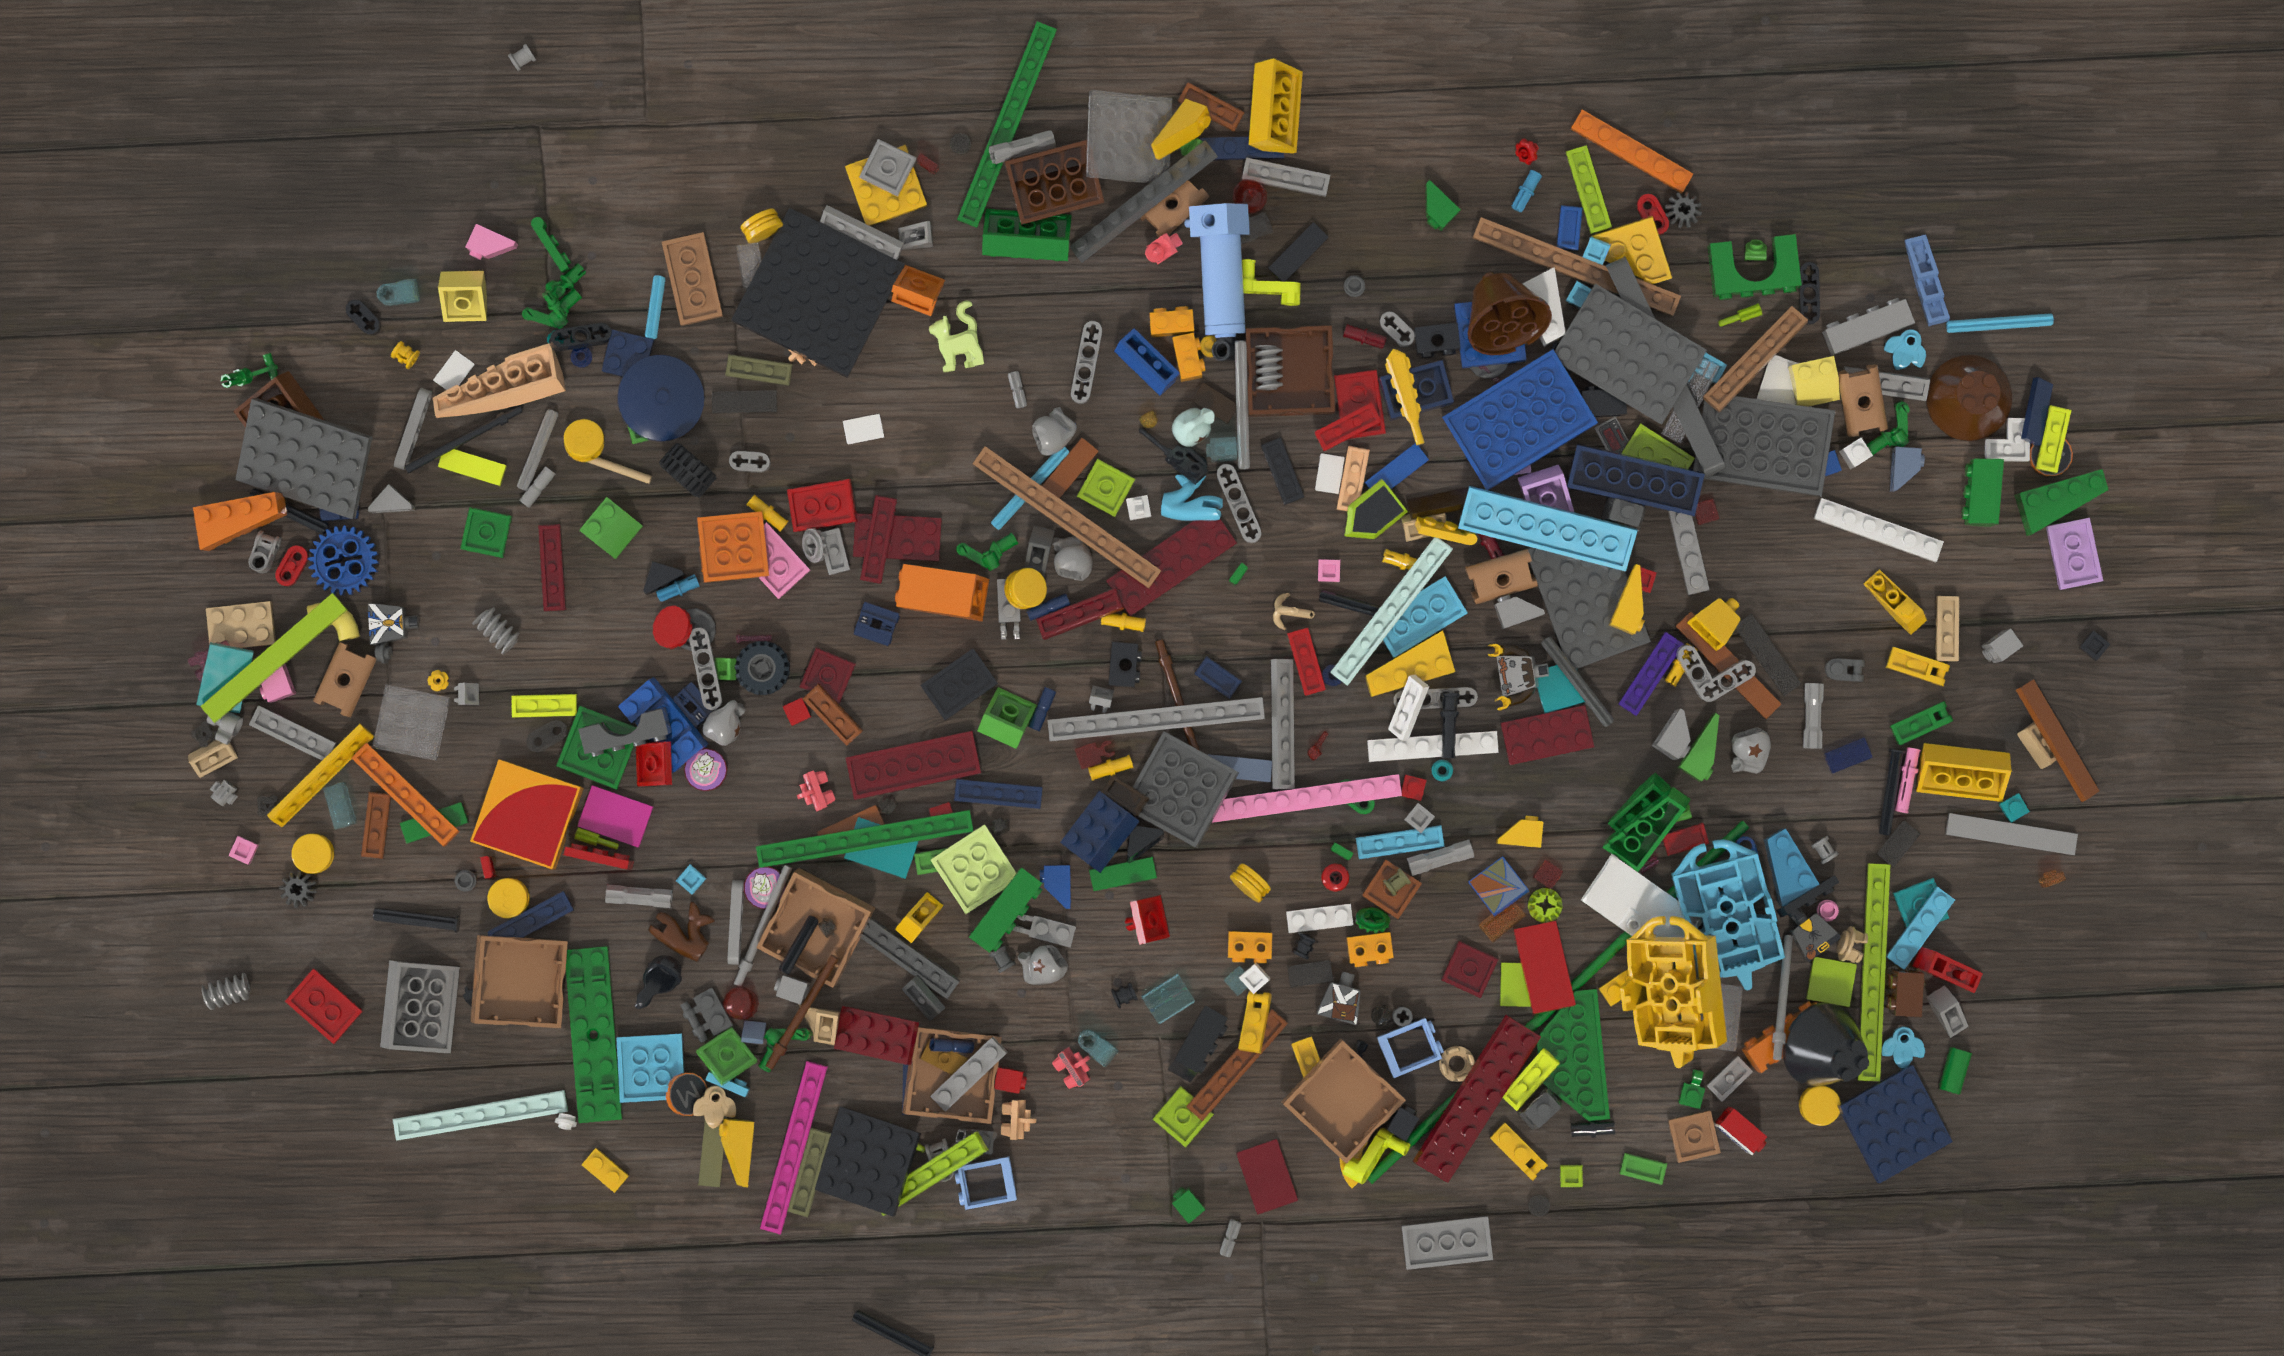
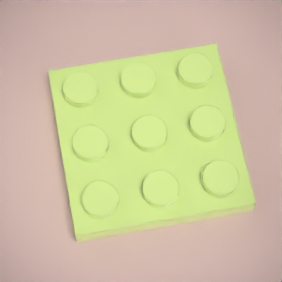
M985 824L931 859L932 864L965 914L1004 890L1016 875L1013 866Z

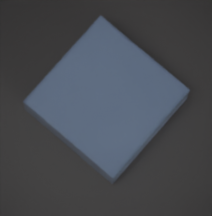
M744 1021L741 1042L763 1044L766 1023Z

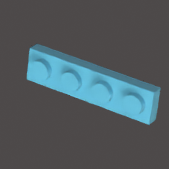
M1936 887L1886 957L1905 970L1955 899L1939 887Z

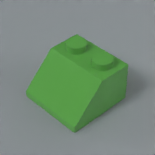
M606 497L579 531L613 558L617 559L643 525Z
M998 687L977 731L1017 749L1037 705Z

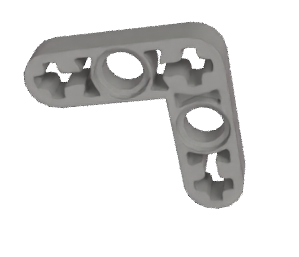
M1682 645L1676 652V657L1696 693L1706 702L1716 700L1751 679L1756 673L1755 665L1751 661L1740 660L1711 677L1694 647ZM1685 649L1691 651L1692 653L1689 655L1693 662L1697 660L1698 663L1690 665L1688 659H1682L1683 651ZM1743 664L1745 666H1750V668L1748 669L1749 674H1739L1738 677L1740 678V680L1737 681V677L1732 672V670L1738 673L1743 669ZM1696 667H1700L1703 670V675L1700 679L1692 677V671ZM1724 675L1732 677V683L1728 687H1724L1721 684V679ZM1716 680L1717 686L1721 691L1719 692L1718 689H1714L1711 691L1712 696L1703 695L1706 686L1708 688L1716 686L1713 683Z

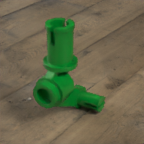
M578 263L568 273L561 275V280L549 281L546 284L545 293L542 294L548 303L547 307L554 311L558 319L566 315L560 306L559 297L564 295L565 288L573 289V285L586 274L584 268Z
M573 288L560 300V306L566 313L561 319L557 318L554 311L547 315L529 307L522 311V317L525 320L561 329L569 322L566 319L569 313L568 310L581 300L582 297Z
M272 353L262 355L266 368L251 372L248 368L236 369L233 373L221 376V381L227 380L226 383H222V386L225 388L235 385L243 386L251 383L253 376L268 372L270 380L278 376L276 370L278 366L274 364Z
M1898 401L1894 404L1897 427L1890 432H1880V436L1866 444L1873 456L1886 446L1904 447L1909 443L1907 438L1908 413L1910 409L1907 403Z
M1009 533V535L999 541H993L989 550L982 554L965 543L958 544L956 551L959 555L965 556L991 571L1000 566L998 561L1003 556L1002 553L1018 545L1015 536Z
M770 1028L766 1032L764 1039L767 1040V1052L758 1064L764 1071L771 1072V1069L765 1065L774 1052L772 1049L776 1042L781 1040L787 1029ZM807 1028L797 1029L791 1040L806 1041L813 1036V1033Z

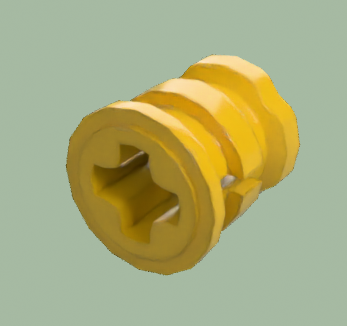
M400 341L393 349L391 358H397L399 363L406 364V369H410L418 359L420 351L414 352L410 346L406 347L404 342Z

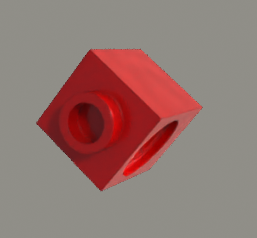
M998 1066L994 1089L1019 1094L1020 1089L1025 1090L1027 1077L1023 1076L1024 1071Z

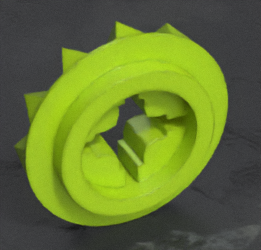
M1549 888L1536 890L1528 900L1530 915L1535 920L1543 923L1554 921L1559 917L1563 908L1561 897L1556 891ZM1547 896L1548 903L1554 905V908H1547L1545 915H1543V908L1536 905V903H1543Z

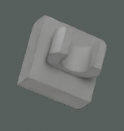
M458 683V686L454 687V690H458V698L454 699V702L458 703V705H479V684Z
M1093 686L1089 700L1091 710L1094 711L1095 706L1100 705L1103 706L1102 713H1106L1107 708L1111 706L1114 690Z
M1417 803L1404 820L1418 832L1422 833L1435 816Z

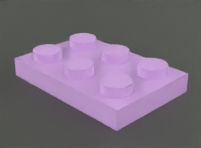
M2090 518L2046 527L2059 590L2103 581Z

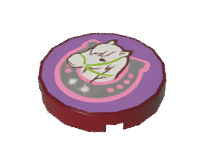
M704 748L696 753L684 766L685 778L688 783L701 791H711L721 786L728 772L724 757L716 750Z
M772 867L752 870L744 882L746 899L753 906L759 909H766L781 872ZM786 882V884H785V887H784V889H783V891H782V894H781V896H780V898H779V901H778V903H777L776 906H778V905L780 904V899H781V897H782V895H783V893H784V891H785V889H786V887H787V882Z

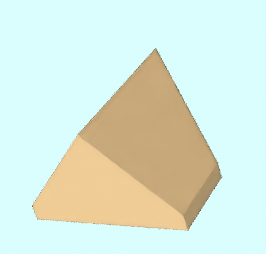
M816 1007L809 1008L805 1015V1020L813 1033L814 1042L835 1045L841 1012Z

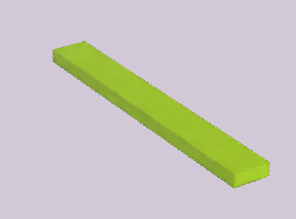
M332 593L200 707L214 723H217L344 614L347 608Z

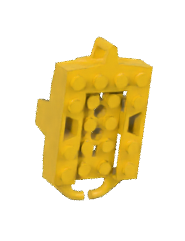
M1658 916L1648 920L1631 938L1627 939L1629 979L1620 988L1623 1011L1633 1010L1638 1045L1670 1051L1675 1067L1681 1068L1693 1060L1694 1051L1718 1048L1727 1042L1716 935H1705L1684 918L1671 916L1669 919L1670 924L1681 927L1684 930L1685 937H1656V934L1653 933L1654 928L1657 925H1665L1666 923L1665 916ZM1693 944L1696 947L1699 979H1696ZM1673 962L1676 964V969L1673 967Z

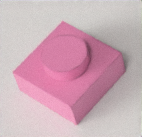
M1318 560V582H1340V560Z
M237 836L229 856L250 865L259 845Z

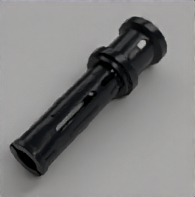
M1440 693L1442 697V711H1440V715L1443 717L1441 758H1455L1456 717L1459 715V711H1457V698L1460 697V693Z

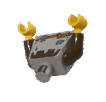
M1488 645L1495 648L1494 654H1488V656L1497 657L1502 696L1496 698L1495 701L1501 700L1503 707L1497 708V710L1501 711L1508 706L1524 703L1534 694L1535 688L1539 687L1538 678L1549 676L1548 664L1536 665L1535 657H1531L1528 651L1515 645Z

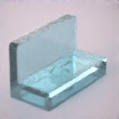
M339 782L336 785L323 788L334 829L337 830L357 824L346 783Z
M1178 973L1141 996L1158 1024L1163 1023L1195 1002Z

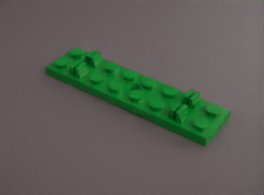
M606 946L567 950L566 979L578 1123L622 1120L609 948ZM592 1030H595L598 1033V1036L595 1039H592L590 1037V1032Z

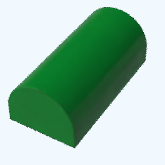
M1950 1047L1938 1089L1958 1095L1961 1094L1972 1053Z

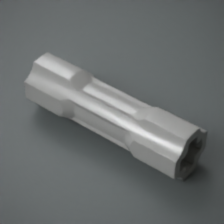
M1050 130L1019 140L989 146V153L993 164H998L1031 153L1054 149L1056 142Z
M1804 684L1806 714L1803 748L1822 749L1821 705L1823 703L1824 684Z
M1465 840L1449 847L1409 857L1407 862L1411 875L1414 876L1427 872L1430 869L1473 858L1474 853L1470 840Z
M607 884L605 903L671 908L673 890Z

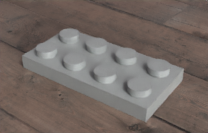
M1488 1216L1401 1226L1407 1270L1493 1260Z

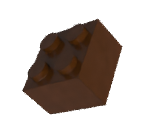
M1892 969L1891 974H1888L1887 986L1891 988L1890 995L1886 997V1008H1889V1012L1895 1016L1922 1017L1924 973L1918 970Z

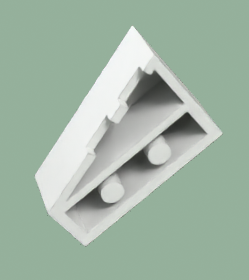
M1554 267L1523 283V285L1548 303L1552 313L1550 325L1540 337L1544 347L1563 338L1565 335Z

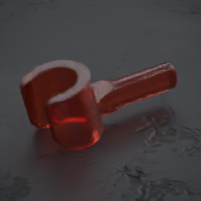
M1326 731L1323 732L1319 740L1307 752L1313 761L1322 754L1318 748L1329 735Z

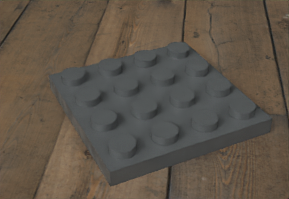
M1164 731L1133 785V788L1150 798L1138 816L1198 848L1239 772Z

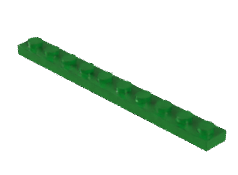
M1038 21L1036 22L957 221L978 228L1004 162L993 164L989 153V146L1013 141L1057 29Z
M970 810L760 845L756 846L759 868L973 832Z

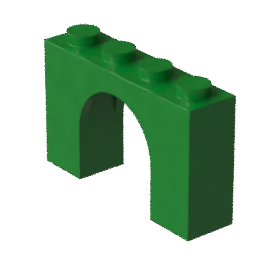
M1796 234L1775 236L1771 239L1774 267L1767 279L1757 282L1746 280L1737 272L1734 265L1732 241L1710 243L1707 249L1713 297H1719V300L1732 299V295L1748 298L1753 297V293L1762 292V296L1773 295L1778 290H1783V293L1796 292V288L1802 286Z

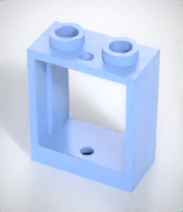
M1422 1018L1407 1026L1399 1027L1376 1037L1393 1078L1442 1059L1440 1054L1444 1053L1439 1040L1436 1042L1432 1034L1435 1033V1029L1431 1020L1427 1021L1426 1018ZM1422 1025L1433 1055L1399 1068L1387 1039Z
M1010 1156L968 1163L954 1172L956 1184H961L962 1192L958 1193L960 1205H965V1210L1017 1200ZM1001 1164L1007 1195L971 1202L965 1170Z

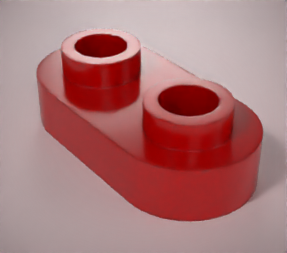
M1652 194L1641 196L1637 201V210L1641 218L1645 219L1653 216L1654 221L1661 223V228H1657L1659 235L1664 234L1669 227V220L1658 199ZM1644 203H1650L1651 209H1645Z
M292 546L287 550L275 573V578L279 584L292 586L297 582L309 558L308 551L304 547ZM297 553H300L302 555V558L299 561L295 560V555ZM286 572L291 573V578L288 580L284 577Z

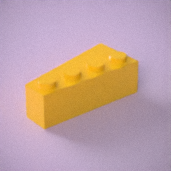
M1439 632L1366 675L1365 680L1370 696L1374 697L1404 688L1410 675H1416L1425 682L1454 673L1455 669L1444 632Z

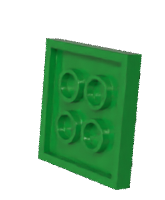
M580 706L556 766L618 790L635 746H633V743L625 745V749L612 751V748L605 749L604 754L592 756L591 753L585 754L578 729L604 722L615 733L629 734L637 727Z

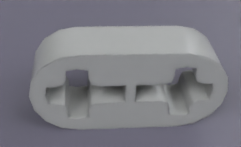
M1386 312L1381 316L1380 327L1391 339L1401 347H1408L1412 344L1415 337L1414 332L1399 316L1393 312ZM1393 317V324L1397 328L1394 329L1391 325L1386 327L1384 325L1386 322L1384 318L1390 319ZM1400 330L1404 334L1408 332L1410 334L1408 337L1410 341H1400L1401 335L1397 331Z
M736 451L729 458L730 466L736 471L762 473L767 471L771 465L769 457L761 452ZM738 455H741V458L748 460V463H741L740 467H737L733 460L737 459ZM759 457H763V460L767 463L762 465V468H759L757 464H751L752 460L758 461Z

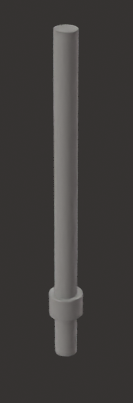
M784 865L745 958L741 959L738 966L740 969L734 981L735 985L742 987L748 971L750 972L754 963L752 961L757 952L756 947L773 915L791 873L792 867Z
M1791 935L1784 936L1783 951L1785 958L1782 959L1776 1030L1772 1038L1774 1043V1060L1782 1059L1783 1044L1786 1041L1784 1028L1793 936Z

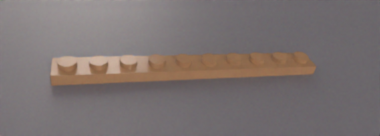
M1482 217L1480 218L1473 239L1549 269L1555 267V271L1592 286L1596 283L1607 291L1620 296L1606 266ZM1636 278L1649 307L1673 317L1681 296Z
M986 446L973 462L974 466L1147 588L1151 587L1161 573V570Z

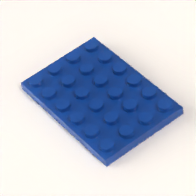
M1553 349L1442 417L1486 490L1492 489L1598 424Z

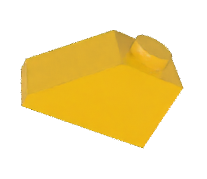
M1525 816V820H1519L1497 838L1496 844L1541 848L1543 821H1538V817Z
M927 892L903 918L895 930L912 943L941 910L943 905Z

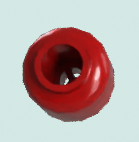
M1330 864L1322 871V884L1330 891H1341L1349 883V872L1341 864Z

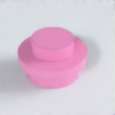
M1823 900L1818 904L1816 912L1825 921H1832L1838 915V906L1831 900Z

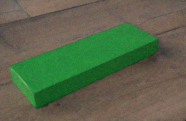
M462 802L438 810L455 827L469 823ZM414 818L400 823L406 844L432 836Z
M1153 857L1135 860L1130 864L1126 862L1107 866L1101 873L1095 869L1089 870L1093 891L1157 878Z

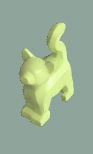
M962 301L956 308L958 318L968 324L967 331L951 335V326L946 316H943L942 320L936 321L929 326V332L938 339L939 350L945 359L946 364L943 366V372L945 373L955 371L956 355L965 354L966 356L965 368L984 364L983 351L978 344L977 323L975 318L965 313V309L972 306L971 301Z

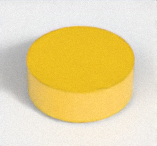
M1208 335L1200 342V351L1206 357H1213L1212 346L1216 342L1215 336Z

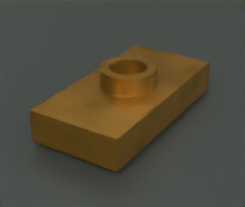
M930 1039L919 1058L951 1075L968 1061V1058L952 1051H931L929 1048Z

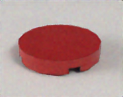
M668 606L661 610L653 624L655 641L660 646L668 649H675L678 646L684 645L692 631L690 614L685 609L677 606Z

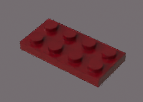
M856 514L857 522H855L853 557L864 558L872 514ZM894 516L886 559L939 562L942 518Z
M1585 705L1500 723L1509 765L1594 747Z
M842 1006L834 1049L911 1065L919 1022Z

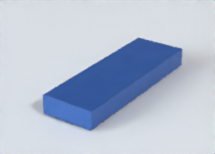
M1415 443L1368 479L1365 484L1370 489L1379 480L1383 479L1388 487L1392 489L1429 461V459Z

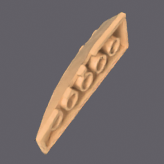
M545 344L506 357L503 363L486 368L487 371L479 376L473 375L461 386L455 385L433 397V404L437 418L505 409L566 391L563 372L555 350L551 348L550 344Z

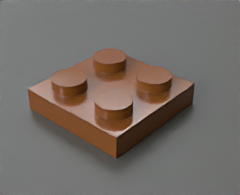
M1385 859L1362 896L1396 919H1399L1422 883L1404 872L1411 884H1406L1393 896L1383 883V880H1388L1397 873L1399 868Z

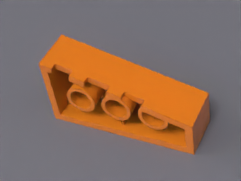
M278 492L193 507L199 548L204 551H211L221 544H226L236 537L245 535L260 526H264L287 515L285 498L282 493Z
M1807 1001L1798 1007L1800 1011L1794 1015L1791 1013L1786 1015L1784 1033L1786 1034L1785 1043H1787L1790 1034L1788 1029L1795 1018L1808 1007L1817 1004V1002L1810 1003ZM1770 1025L1762 1031V1036L1757 1039L1755 1036L1744 1043L1745 1047L1741 1049L1757 1072L1763 1073L1768 1069L1766 1064L1769 1063L1771 1065L1780 1061L1773 1059L1774 1043L1772 1038L1776 1026Z

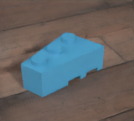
M1786 828L1764 839L1779 907L1785 906L1820 885Z

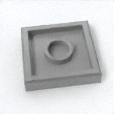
M878 139L859 178L898 197L917 157Z

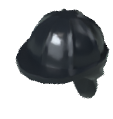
M661 955L648 963V967L643 974L644 988L637 995L635 1008L647 1007L654 995L668 993L681 983V965L675 958Z

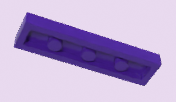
M1665 632L1618 705L1637 716L1676 657L1678 648L1684 644Z

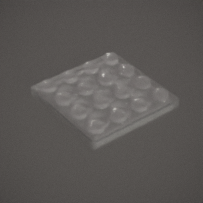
M1099 90L1089 91L1086 177L1151 183L1163 172L1167 171L1170 168V154L1160 160L1156 159L1151 144L1172 118V98Z

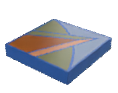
M1503 856L1468 881L1494 917L1529 892V889Z

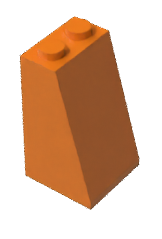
M903 564V568L899 572V590H897L895 595L896 607L983 622L990 579L976 574Z

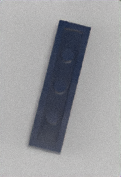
M1249 137L1198 138L1206 141L1218 157L1214 160H1246V158L1284 159V153L1262 151L1248 145Z
M956 779L954 801L1041 809L1043 787Z
M563 891L487 933L489 936L524 938L574 911V908L567 894Z

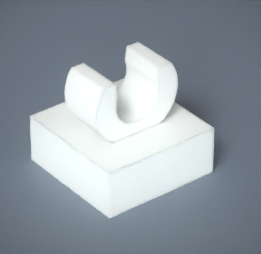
M1147 495L1126 499L1130 521L1151 517Z
M1255 963L1239 979L1254 994L1270 980V977Z

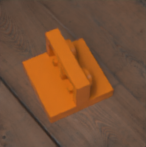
M905 265L893 284L891 292L894 293L891 301L932 316L945 280Z

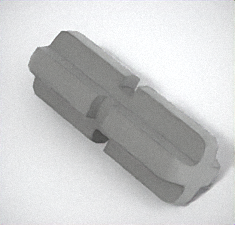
M1019 372L1008 373L1011 390H1013L1016 408L1026 407L1027 402L1024 390L1021 389L1023 386Z
M1230 1220L1225 1234L1226 1238H1224L1220 1249V1254L1225 1257H1230L1235 1245L1234 1240L1237 1239L1241 1227L1239 1221Z

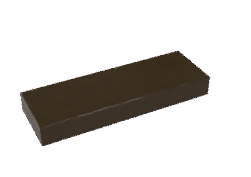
M1469 487L1407 499L1410 518L1416 519L1417 517H1426L1463 509Z

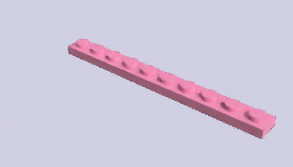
M1399 774L1224 799L1212 823L1402 796Z

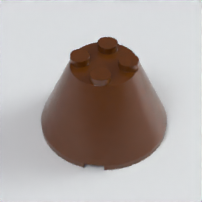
M1486 273L1473 290L1468 340L1473 349L1482 354L1504 355L1515 352L1516 347L1525 343L1530 345L1544 334L1552 319L1550 307L1544 299L1516 280L1512 274Z
M1963 355L1952 358L1943 363L1930 378L1926 400L1927 411L1933 423L1946 435L1954 439L1976 441L1986 438L2001 428L2009 416L2012 406L2010 383L2004 372L1995 363L1986 358L1975 355Z

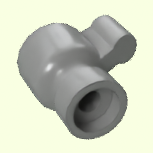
M228 712L217 723H214L208 716L207 723L219 726L215 740L228 745L232 737H235L240 731L243 718Z

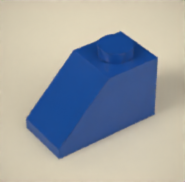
M1070 865L1044 866V870H1040V882L1044 883V888L1065 909H1071Z

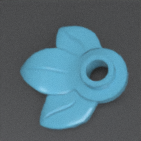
M1905 330L1901 336H1893L1888 339L1884 346L1886 352L1893 353V365L1896 370L1907 367L1911 362L1921 368L1925 362L1926 351L1921 345V336L1916 330ZM1909 337H1914L1915 341L1913 344L1907 343Z
M1906 1026L1895 1029L1892 1037L1885 1040L1882 1045V1056L1893 1055L1896 1065L1901 1069L1911 1063L1913 1056L1923 1058L1925 1054L1922 1040L1914 1037L1913 1031ZM1902 1035H1907L1906 1040H1900Z

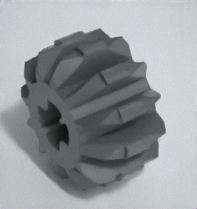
M1680 192L1676 193V199L1670 197L1669 202L1671 204H1666L1665 209L1671 211L1666 213L1667 218L1673 217L1670 224L1673 225L1677 221L1679 229L1682 228L1683 222L1686 228H1690V221L1696 224L1698 220L1695 216H1701L1702 214L1701 211L1696 210L1701 207V203H1693L1697 198L1696 196L1688 199L1689 192H1685L1683 198ZM1681 206L1684 209H1688V211L1685 213L1686 215H1684L1683 212L1678 211L1681 208Z
M298 871L297 875L290 872V880L288 878L282 879L287 885L279 887L280 890H285L286 892L280 896L281 898L288 897L286 900L287 905L293 902L294 908H298L300 903L305 907L308 905L307 900H314L310 893H317V889H311V886L315 885L316 881L308 882L311 875L306 874L303 877L302 871ZM295 885L302 886L301 894L294 892V888H297Z

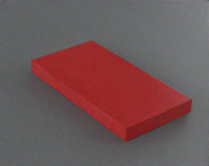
M1556 921L1514 929L1513 932L1532 1014L1575 1006L1576 1003Z

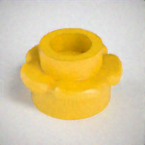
M435 670L428 677V685H431V689L434 691L444 690L448 687L449 677L447 673Z

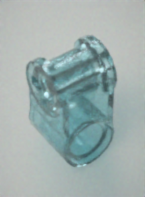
M417 279L383 284L377 289V298L386 306L419 302L420 296ZM387 290L393 294L389 296L388 300L383 297Z
M1083 1030L1078 1036L1079 1046L1105 1068L1119 1052L1111 1043L1101 1038L1092 1030ZM1084 1035L1086 1037L1092 1035L1091 1039L1093 1043H1087L1086 1045H1084V1039L1082 1037Z

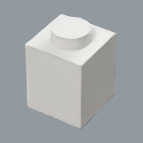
M1862 438L1839 451L1850 470L1873 456Z

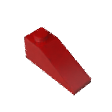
M1924 947L1919 949L1913 963V967L1972 993L1976 992L1983 973Z

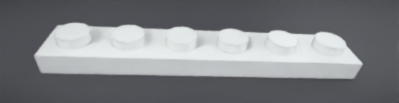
M1823 498L1820 499L1813 518L1932 562H1937L1944 541Z
M1497 731L1456 734L1455 756L1499 753ZM1442 735L1409 737L1405 741H1401L1399 738L1367 740L1369 762L1442 756Z

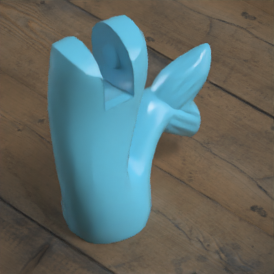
M1177 474L1175 477L1182 488L1177 491L1164 493L1161 515L1182 521L1220 520L1221 511L1219 509L1223 507L1222 498L1208 495L1185 502L1194 493V490L1201 485L1206 476L1194 485L1184 475Z

